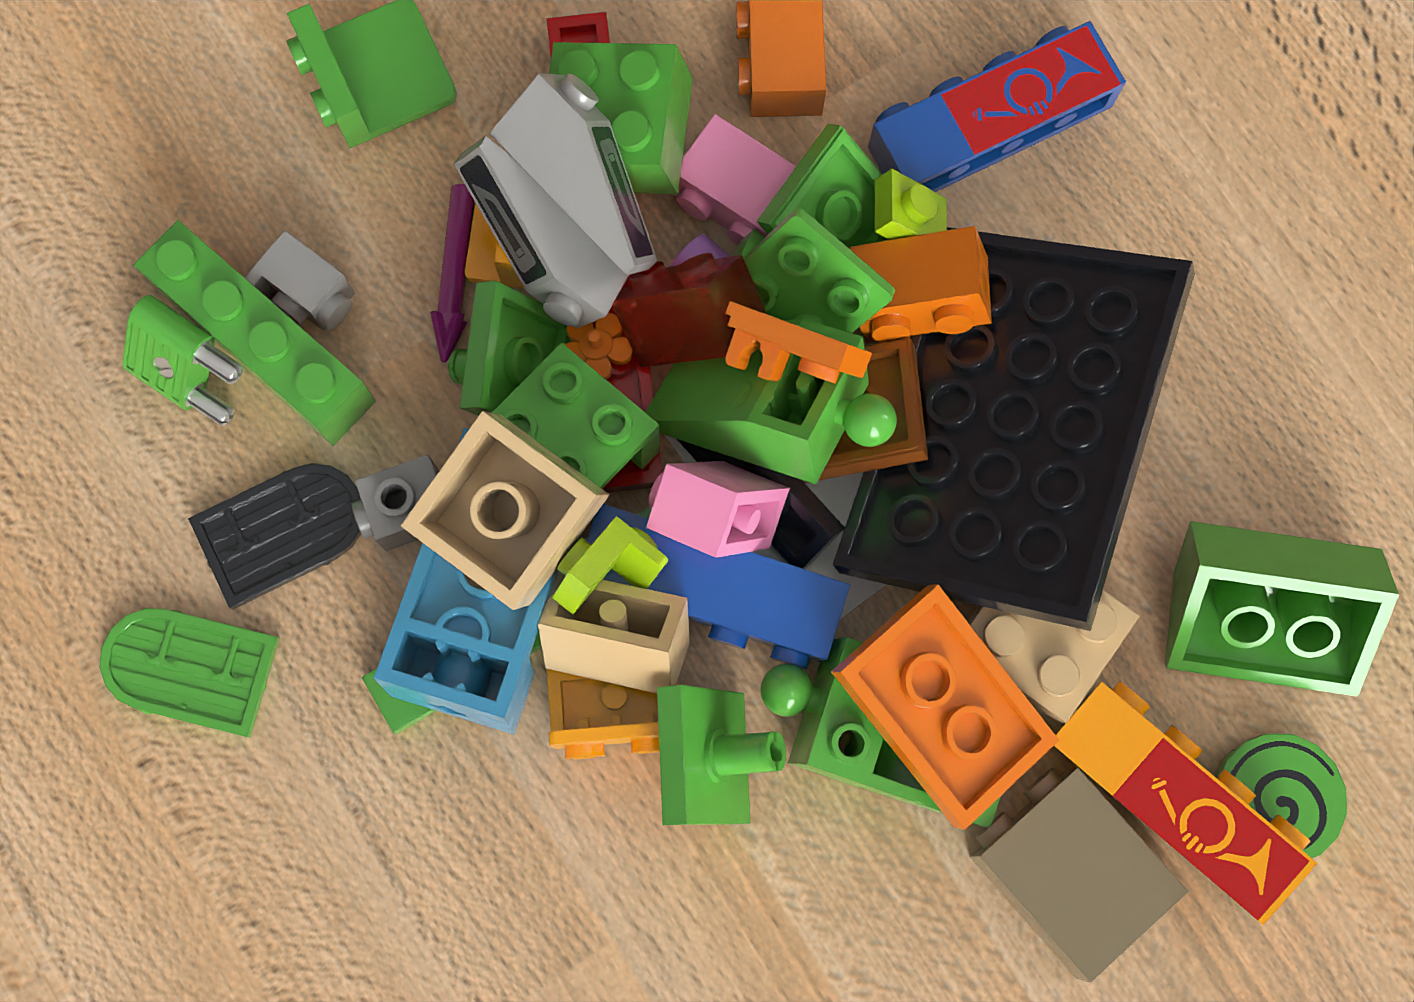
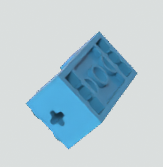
M464 428L459 443L468 432V428ZM422 543L374 679L391 697L514 735L535 675L529 656L539 630L538 622L556 580L558 570H555L531 605L512 610L487 590L471 586L467 582V575Z

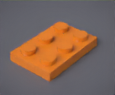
M939 584L927 585L831 671L955 828L967 829L1059 741Z

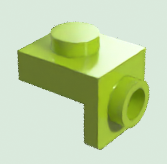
M890 169L875 179L876 233L889 240L947 230V200L945 197L894 169Z
M616 516L593 544H590L582 537L563 558L557 570L565 575V578L552 598L573 615L611 569L632 586L647 589L666 565L668 558L658 550L656 543L647 533L638 528L628 526Z

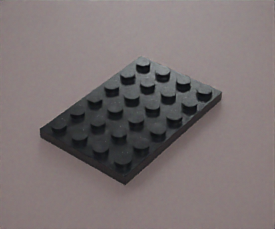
M947 227V230L957 229V228ZM978 231L988 257L992 324L973 326L970 330L959 334L933 332L910 336L916 349L928 460L863 472L832 565L839 574L921 592L927 585L939 584L949 599L1091 631L1194 279L1193 261Z

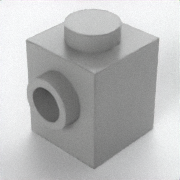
M429 454L355 480L361 500L355 501L351 505L364 539L374 536L375 541L385 551L418 540L402 528L401 524L439 472Z

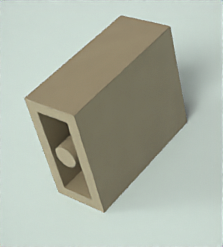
M1051 768L1025 790L1023 794L1030 802L1012 819L1004 811L994 818L989 828H983L975 836L982 846L970 858L1074 977L1091 983L1189 891L1079 768L1066 770L1060 775L1054 768Z

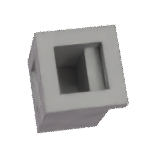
M285 230L244 277L296 324L301 325L307 318L323 331L325 329L332 330L343 321L351 307L350 299L355 294L343 273Z

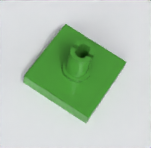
M498 281L476 283L468 349L454 350L448 362L450 378L457 385L462 384L463 386L460 409L478 416L482 411L492 413L561 342L564 345L572 342L567 335V325L552 319L544 311L542 303Z
M686 685L657 687L662 825L751 824L748 774L781 771L784 768L786 748L783 736L779 732L774 731L746 734L744 693Z

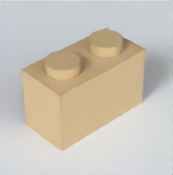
M560 571L558 572L538 622L546 669L657 693V687L676 685L690 644L688 601L686 597L602 580L572 615L552 598L565 578V575Z

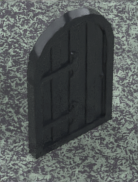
M310 463L284 471L257 486L188 518L228 607L234 610L309 572L329 565L332 561L350 550L361 535L351 503L361 500L357 486L347 474L330 465Z

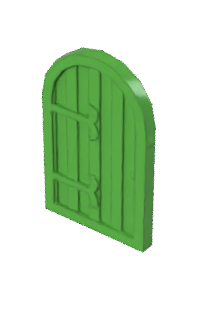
M145 608L126 615L111 628L101 647L99 667L104 684L118 701L138 709L144 714H157L251 738L280 638L183 614L179 610Z

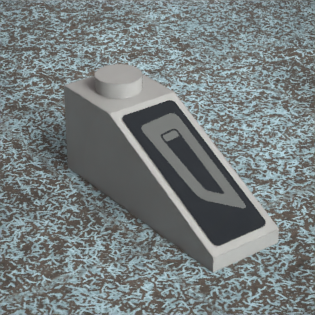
M539 73L492 129L490 135L626 275L649 270L655 264L657 258L610 121L595 106L599 101L597 95L584 81L569 73L565 76L561 74Z
M483 137L462 152L456 159L454 166L525 290L543 303L544 311L561 324L574 326L577 329L605 317L628 275L611 260L510 154L488 137Z

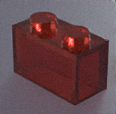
M712 253L699 254L687 259L680 265L665 267L663 261H656L649 270L630 274L628 276L630 284L618 293L612 304L640 367L726 357L735 328L727 326L731 316L725 313L730 301L767 314L743 256L736 255L714 259Z

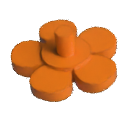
M607 313L605 317L596 321V329L593 328L592 322L577 329L574 326H567V335L572 342L566 343L565 346L606 380L612 374L610 362L616 365H625L631 360L633 344L629 339L620 337L623 332V324L618 316Z

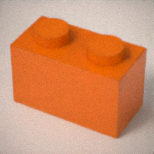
M747 0L736 2L737 39H748V58H738V95H750V117L822 116L826 96L823 0Z
M976 226L850 247L853 253L895 288L892 301L860 326L868 342L878 341L882 343L933 332L959 334L970 330L973 326L992 324L988 257Z

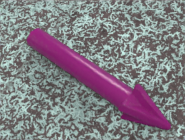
M465 184L451 186L437 311L430 312L439 357L443 363L449 360L467 324L466 321H463L465 314L462 313L474 199Z

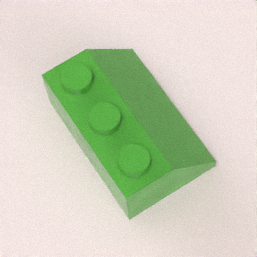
M1190 521L1173 575L1165 658L1167 669L1358 696L1399 596L1383 550Z

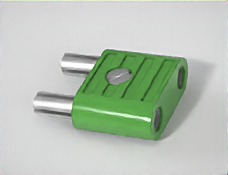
M146 295L141 298L129 314L122 368L184 411L194 407L220 426L227 425L234 416L235 409L209 392L206 387L210 371L228 384H234L241 377L243 366L215 348V338L163 302L152 295Z

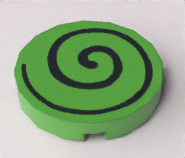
M1267 733L1241 743L1221 760L1215 777L1217 778L1224 769L1227 770L1256 795L1249 806L1269 823L1278 814L1297 828L1311 841L1303 850L1311 858L1321 855L1339 837L1347 815L1346 786L1335 762L1318 745L1294 734Z

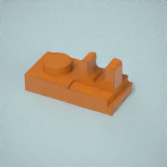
M731 301L725 313L731 316L727 326L735 328L725 357L726 363L729 366L746 370L750 356L754 351L760 349L763 355V362L757 376L766 380L776 382L781 378L790 353L801 357L797 370L836 384L839 373L843 372L863 379L872 355L871 352Z

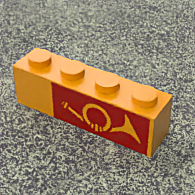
M1119 681L1111 690L1103 682H1100L1075 710L1068 722L1063 724L1055 735L1059 741L1054 746L1264 925L1318 864L1303 851L1311 841L1280 815L1277 814L1269 823L1251 808L1249 804L1256 795L1227 770L1224 769L1217 778L1196 761L1203 750L1176 727L1171 725L1165 733H1162L1143 717L1150 706L1125 684Z

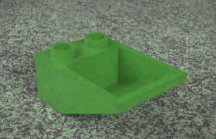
M805 319L784 320L865 350L863 336ZM728 323L697 324L645 412L659 424L660 434L813 484H817L844 430L855 443L861 446L874 447L886 442L894 433L897 424L895 409L886 398L878 394H864L869 384L867 368L863 379L840 372L835 384L797 370L801 357L790 353L781 378L774 382L757 376L763 362V355L760 349L752 353L746 370L727 365L725 357L735 328L727 326Z
M849 637L833 639L828 659L820 662L813 685L809 675L802 668L793 664L777 665L765 674L761 682L760 692L765 706L771 712L789 717L804 711L788 760L789 764L943 814L831 672L863 642ZM849 730L852 732L849 745L845 747L844 753L846 755H844L839 749L838 742L841 734ZM1000 797L972 824L989 828L993 823Z

